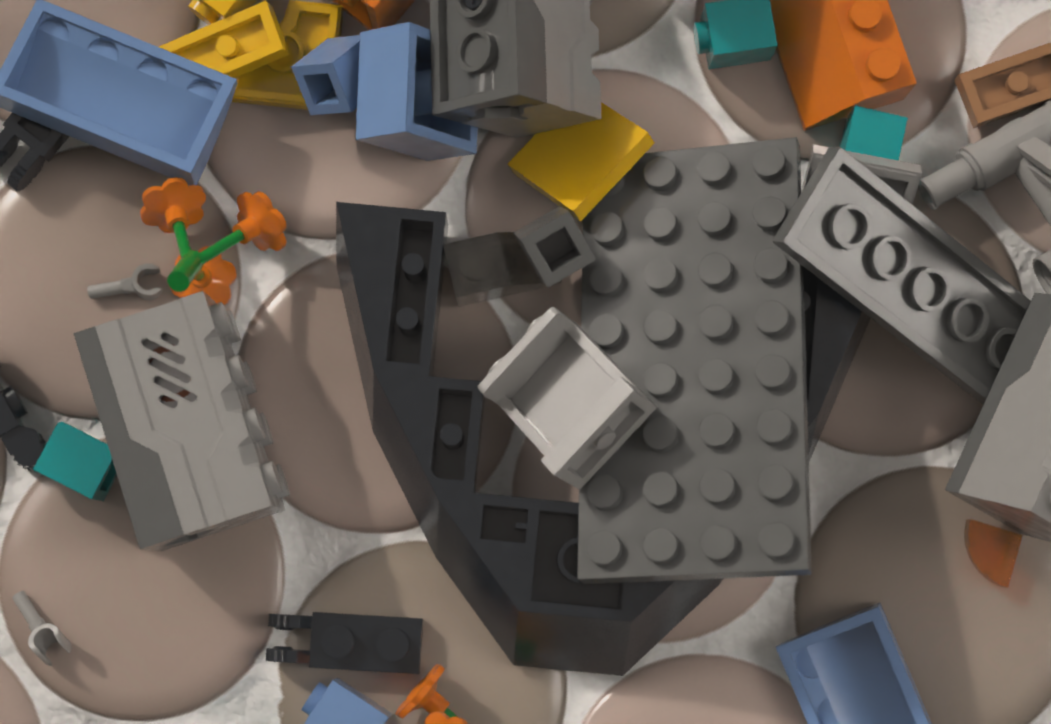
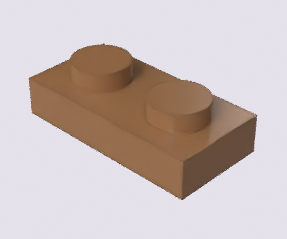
M1051 42L961 73L954 79L973 128L1031 109L1051 100Z

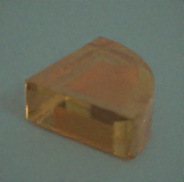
M966 519L964 541L972 564L987 580L1000 587L1008 588L1023 535L973 519Z

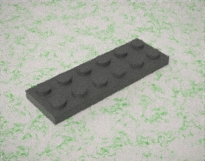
M828 148L772 240V243L984 405L1031 300L843 148Z

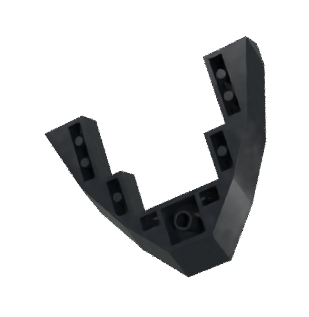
M336 202V267L372 430L436 559L513 665L623 676L717 588L723 579L583 584L578 580L579 503L476 493L485 396L477 388L481 381L433 377L449 225L446 212ZM803 266L808 454L810 462L871 318Z

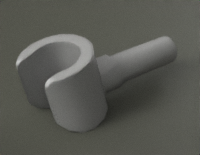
M146 263L138 266L130 278L88 286L89 298L136 293L144 300L156 299L161 295L162 287L145 290L138 285V282L144 275L160 273V269L154 264Z
M25 591L16 593L12 599L31 630L28 640L29 648L46 665L51 666L52 663L46 656L48 647L55 642H59L70 653L72 649L71 642L55 625L46 623L40 617Z

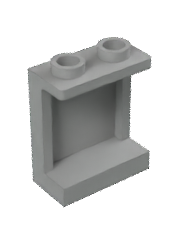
M555 307L549 308L542 316L536 318L529 325L526 334L504 357L498 359L491 366L488 375L477 387L486 398L498 404L544 455L541 461L551 473L579 490L658 407L576 322Z

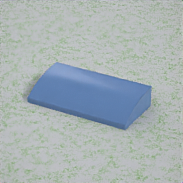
M36 0L0 69V108L170 178H183L188 185H197L225 121L235 93L237 79L47 1Z
M880 602L776 646L808 724H932Z

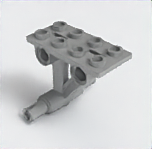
M1051 100L1042 104L1035 111L1012 120L982 140L966 145L959 150V153L956 155V161L927 177H922L918 190L927 206L932 210H936L940 205L971 188L975 191H984L1015 174L1051 226ZM1051 250L1033 259L1035 275L1046 294H1051Z

